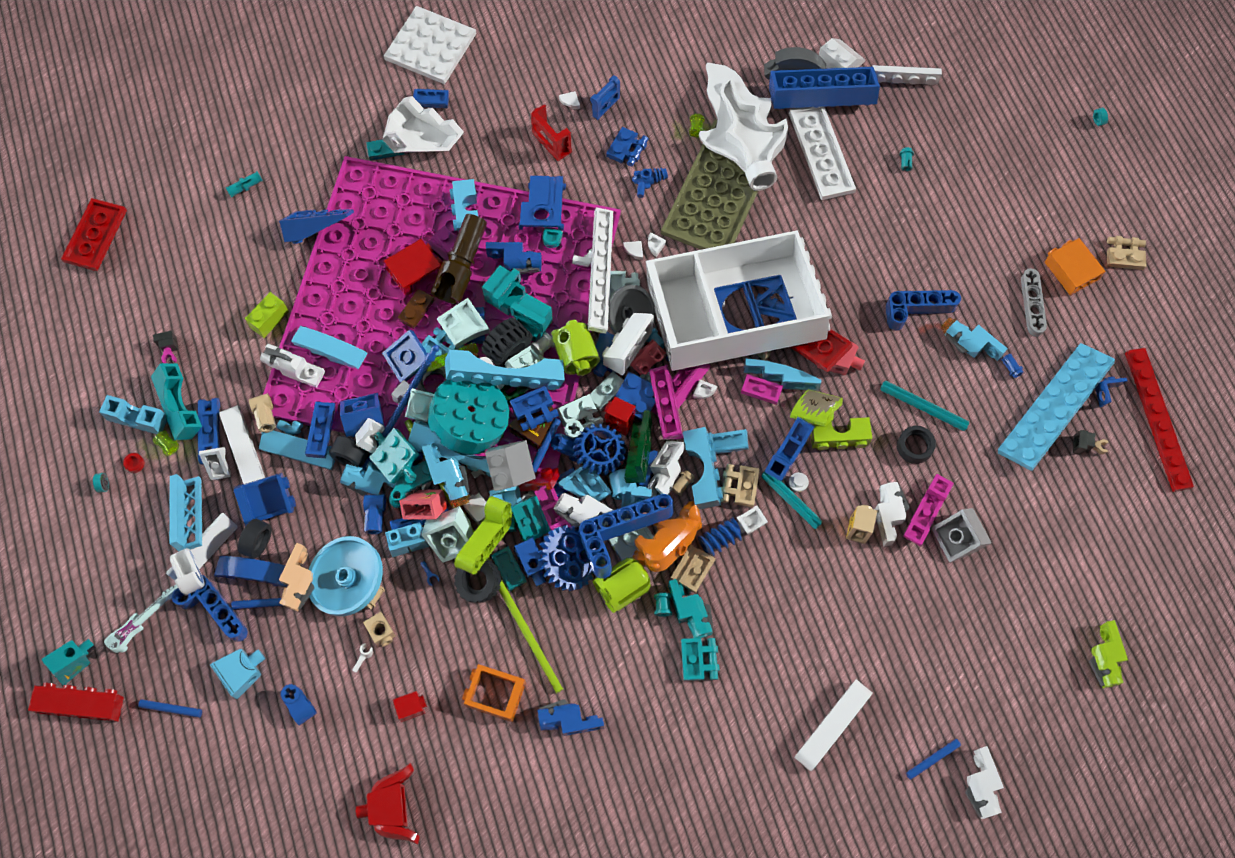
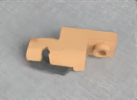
M296 543L279 578L281 583L287 585V588L284 587L279 603L297 612L301 610L315 589L312 584L313 573L300 566L307 559V549Z

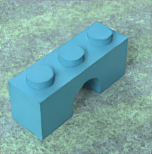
M474 179L452 181L453 189H450V197L455 203L451 204L452 214L456 215V220H453L454 231L459 232L466 214L478 216L477 210L468 211L465 209L469 205L477 204Z
M109 395L106 396L99 411L107 421L158 435L162 434L167 423L166 416L160 409L143 405L142 408H137L127 403L124 399Z

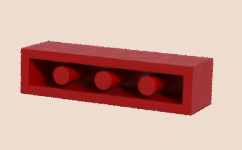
M43 683V686L34 685L28 708L30 712L93 720L119 721L124 697L117 694V690L105 689L104 692H97V688L92 687L76 690L77 687L72 685H64L63 688H56V684Z

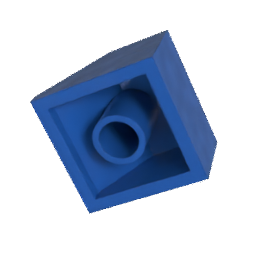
M378 393L340 401V417L346 437H355V434L368 418L378 422L385 428Z

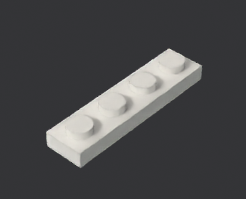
M872 66L879 83L938 85L942 75V71L939 68Z

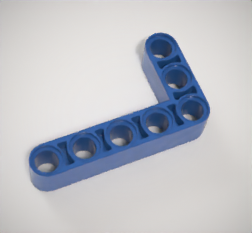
M660 494L593 517L580 524L581 541L594 574L598 578H607L612 572L610 556L603 541L671 518L673 515V501L669 495Z

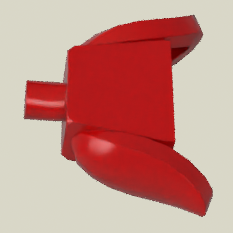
M409 763L404 768L381 778L375 783L371 793H368L366 796L367 804L356 806L357 819L368 817L369 825L373 826L376 833L382 837L410 841L418 845L420 836L415 831L405 828L408 827L405 786L402 783L414 772L412 764Z

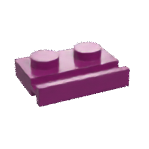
M443 226L425 244L429 243L433 253L445 261L449 258L447 254L452 250L457 236Z

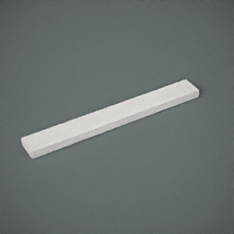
M596 207L593 226L588 330L606 334L609 313L613 211Z

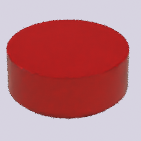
M130 453L123 460L124 468L130 473L140 472L145 465L143 457L138 453Z

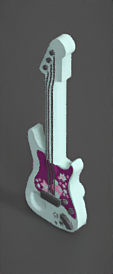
M177 585L164 591L140 615L137 613L133 614L121 628L111 633L104 640L105 645L115 653L125 652L128 649L126 645L132 637L143 630L141 624L166 601L172 598L173 592L178 588Z

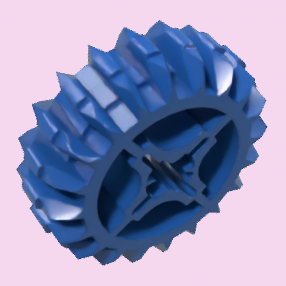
M600 423L596 428L594 424H591L590 429L586 426L583 432L580 431L581 434L574 440L573 450L576 451L574 458H579L577 464H584L583 470L586 468L590 469L589 474H592L593 470L596 471L597 476L600 475L601 471L605 475L608 474L609 470L614 472L615 467H620V461H623L625 458L623 455L626 452V449L623 448L625 441H619L622 437L621 434L615 435L616 429L610 431L609 425L603 428ZM587 440L590 442L589 446L591 447L588 453H586L584 443ZM611 445L614 450V457L612 459L609 457L608 452Z

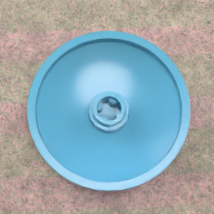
M354 536L340 537L329 542L316 554L309 567V570L313 573L312 584L315 587L309 597L318 609L332 616H349L362 610L374 598L382 581L383 566L379 553L370 543Z

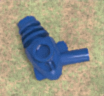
M651 168L634 171L632 181L638 185V198L644 197L645 189H649L654 184V181L658 183V181H661V178L663 181L668 179L666 168H660V170L659 168H653V171Z

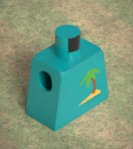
M89 639L79 646L73 640H70L41 660L64 686L90 664L86 655L96 649V647Z

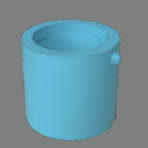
M626 469L614 471L609 475L613 492L612 497L616 500H622L623 486L627 490L637 487L636 483L625 482Z

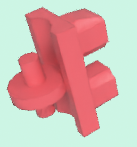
M652 339L643 349H640L630 365L640 375H646L656 362H660L664 358L666 352Z

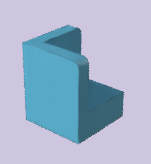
M518 486L489 491L490 496L511 503V506L522 501Z

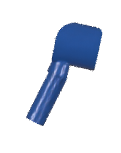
M425 561L420 563L426 572L427 582L430 586H432L430 583L432 577L437 578L438 582L440 581L439 577L430 571Z

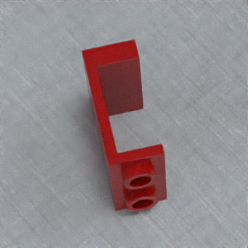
M422 239L384 260L386 270L405 296L412 293L410 288L412 284L435 270L439 272L442 264L440 258L432 254L433 249L429 243L425 244Z

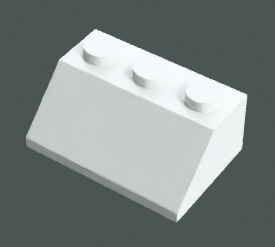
M633 313L631 318H627L623 323L622 331L615 334L611 347H607L602 354L603 365L623 376L651 335L654 315Z

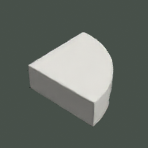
M575 91L559 95V100L563 105L571 107V109H580Z
M650 232L648 248L657 257L666 244V240Z
M641 241L623 242L626 253L634 257V259L643 260Z
M699 380L692 398H708L715 393L717 386Z

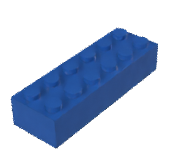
M874 67L780 70L770 72L769 91L774 109L868 106L878 102L880 85Z

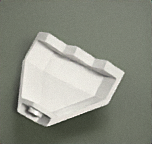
M413 96L403 98L388 116L382 140L394 153L445 152L452 148L464 131L453 119L444 121L433 108L424 109Z

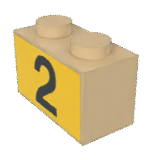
M868 505L857 506L850 517L846 539L865 544L873 533L878 510H874Z

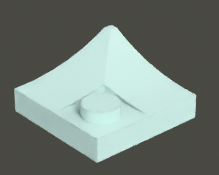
M468 298L437 318L456 348L491 332Z

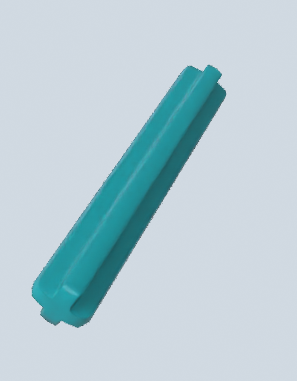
M763 472L762 479L814 529H817L822 524V520L782 481Z

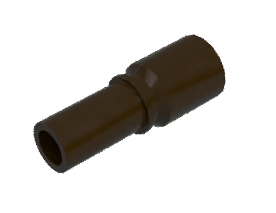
M473 214L465 215L452 250L447 254L449 258L442 262L432 287L431 294L434 297L454 305L462 302L472 276L470 267L475 264L473 260L487 226V222L481 217Z

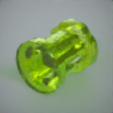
M693 114L689 120L691 123L689 135L699 137V132L704 131L703 123L705 122V117L701 114Z
M166 431L159 432L153 438V443L163 450L165 456L173 455L179 448V443L173 441Z

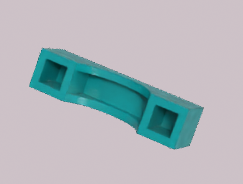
M160 363L151 375V379L174 440L193 439L202 425L197 412L188 411L183 404L181 395L183 376L178 363Z

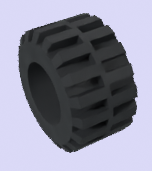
M509 318L498 324L488 334L482 346V353L496 366L504 368L506 367L504 364L507 360L529 347L532 341V334L516 318Z

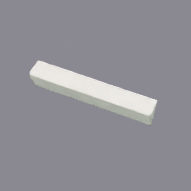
M221 513L202 533V546L190 549L199 569L238 527L224 513ZM171 567L166 574L175 581L178 578L173 567Z

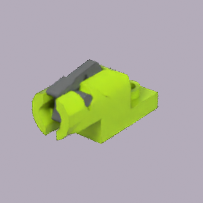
M1115 620L1107 621L1100 625V635L1105 640V643L1092 648L1093 657L1089 661L1102 688L1124 683L1121 666H1118V664L1128 660Z

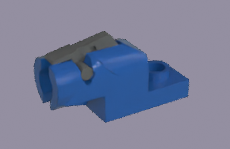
M486 242L487 257L493 259L504 258L505 269L512 271L515 268L520 274L541 272V252H524L523 242Z
M565 699L540 707L537 710L541 730H559L558 727H562L563 736L604 729L603 717L598 718V715L586 717V721H582L579 705L569 704Z

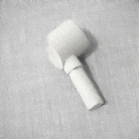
M366 643L360 647L361 655L352 669L354 672H357L366 658H370L373 654L372 647L369 652H363L366 648Z

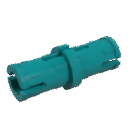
M258 171L245 178L241 177L240 181L225 188L232 198L244 190L248 191L250 187L263 180Z

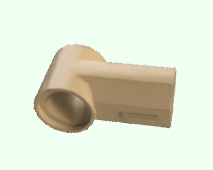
M269 394L249 399L259 432L268 433L273 431L276 425L272 413L273 404Z

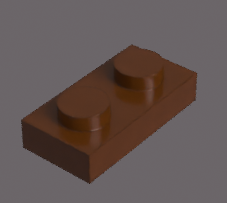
M418 289L399 314L398 320L415 329L435 301L434 297Z

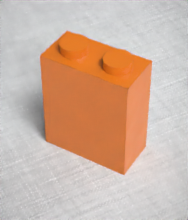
M1080 238L1074 241H1067L1059 249H1052L1044 262L1070 296L1100 280L1106 272Z

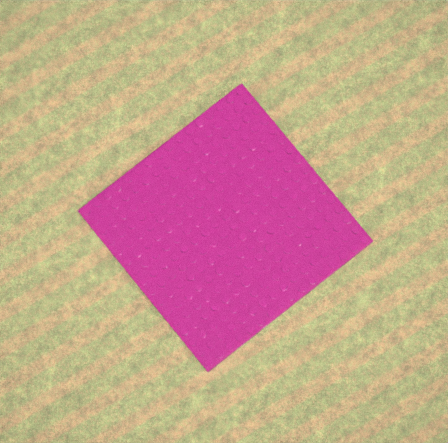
M344 157L327 209L328 212L336 209H353L354 213L319 231L279 346L281 349L305 358L307 363L323 368L325 373L318 387L315 388L282 375L280 370L272 368L263 395L269 394L273 404L272 413L275 419L289 422L296 420L304 425L311 426L315 401L335 403L336 408L331 430L345 433L340 417V401L378 393L384 425L388 424L395 409H397L396 407H398V404L393 401L391 394L401 383L382 352L408 330L414 331L421 343L428 335L435 339L437 336L433 334L434 329L438 327L444 330L437 318L456 305L434 297L435 301L415 329L398 320L399 314L418 289L433 296L431 290L438 272L435 270L410 286L412 293L405 296L386 270L384 260L419 239H422L424 243L431 240V237L443 226L457 236L458 231H454L453 220H456V215L452 214L451 204L455 203L454 200H451L450 189H453L452 181L466 179L353 157ZM474 181L477 204L469 205L465 209L468 211L477 210L478 216L487 222V226L473 260L475 264L470 267L472 276L462 301L468 298L474 307H484L485 323L490 331L501 322L509 318H515L511 313L508 316L484 300L482 286L499 265L504 267V258L493 259L487 257L486 242H523L524 252H541L542 255L541 272L520 274L521 282L519 284L525 287L528 295L552 307L553 321L545 332L552 337L551 332L553 330L566 326V323L570 320H577V323H585L588 326L591 265L585 267L572 264L573 256L584 257L592 249L594 211L596 207L613 211V247L621 210L562 198L561 223H564V230L562 231L561 243L556 248H548L543 243L544 228L558 230V227H523V230L518 228L521 202H529L528 191ZM537 210L534 213V217L544 220L549 217V213L546 210ZM303 326L349 343L366 351L368 354L359 369L332 362L327 357L314 354L309 349L296 346L291 340L299 327ZM442 342L447 348L450 346L447 342ZM463 344L467 347L466 351L478 354L479 358L487 357L482 353L483 344ZM550 347L544 352V358L560 360L555 347ZM564 372L565 380L561 387L556 390H548L554 405L552 407L554 409L575 401L581 376L577 374L570 375ZM440 374L430 375L424 380V388L428 392H436L437 388L445 381V378ZM414 375L412 378H410V379L407 381V383H408V384H411V382L413 381L414 377H416V376ZM511 387L505 392L507 393V395H509L516 389L515 387ZM538 388L530 389V390L527 391L526 393H529V392H531V391H534V390H536V389H538ZM405 405V409L397 422H395L396 424L393 428L398 429L408 440L410 432L404 422L411 418L405 417L408 406ZM509 405L508 426L499 442L492 447L523 441L510 433L509 424L516 418L511 405ZM560 422L555 434L566 435L562 422ZM551 443L536 473L548 467L554 469L559 466L562 453L553 450ZM528 444L531 461L533 462L538 450ZM485 452L481 454H474L477 456H486Z

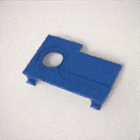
M530 176V183L528 184L529 202H521L519 230H523V227H558V230L563 231L564 223H561L562 194L566 190L563 176ZM537 210H546L549 213V217L539 220L534 217V213Z

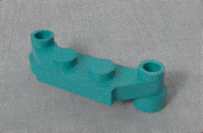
M426 460L411 467V470L416 474V478L413 481H410L406 475L399 478L389 496L391 506L400 508L399 501L405 498L407 493L433 481Z

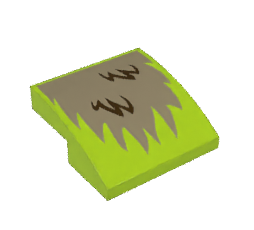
M808 389L794 406L790 418L797 419V417H800L809 423L825 427L834 419V412L842 406L843 398Z

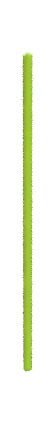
M408 419L404 423L411 433L413 422L411 419ZM439 483L452 509L459 507L460 505L456 499L450 501L443 487L445 483ZM501 579L499 592L555 692L559 693L563 690L562 685Z

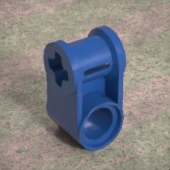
M288 684L282 688L281 698L289 709L292 718L299 726L317 714L316 709L299 687ZM290 691L295 692L294 699L289 698L291 696Z

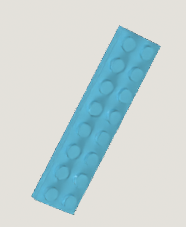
M1080 343L998 448V454L1033 471L1112 367L1115 359Z

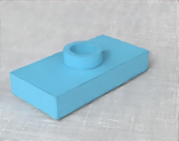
M746 429L712 434L713 444H710L711 451L714 450L715 454L749 449Z

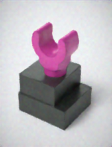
M172 330L154 334V342L163 351L162 362L167 363L166 360L172 357L173 362L176 363L177 358L172 351L178 350L177 336Z

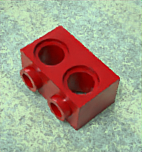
M614 397L612 402L609 401L604 409L606 412L604 417L606 425H609L610 429H616V432L626 436L635 421L636 406L618 397Z

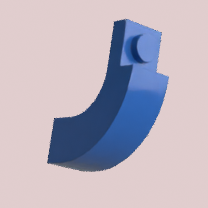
M797 417L778 451L773 455L764 472L782 481L793 466L815 426Z

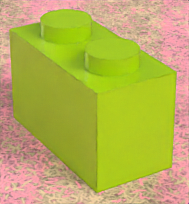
M269 292L245 317V320L253 331L265 338L289 311L281 299Z

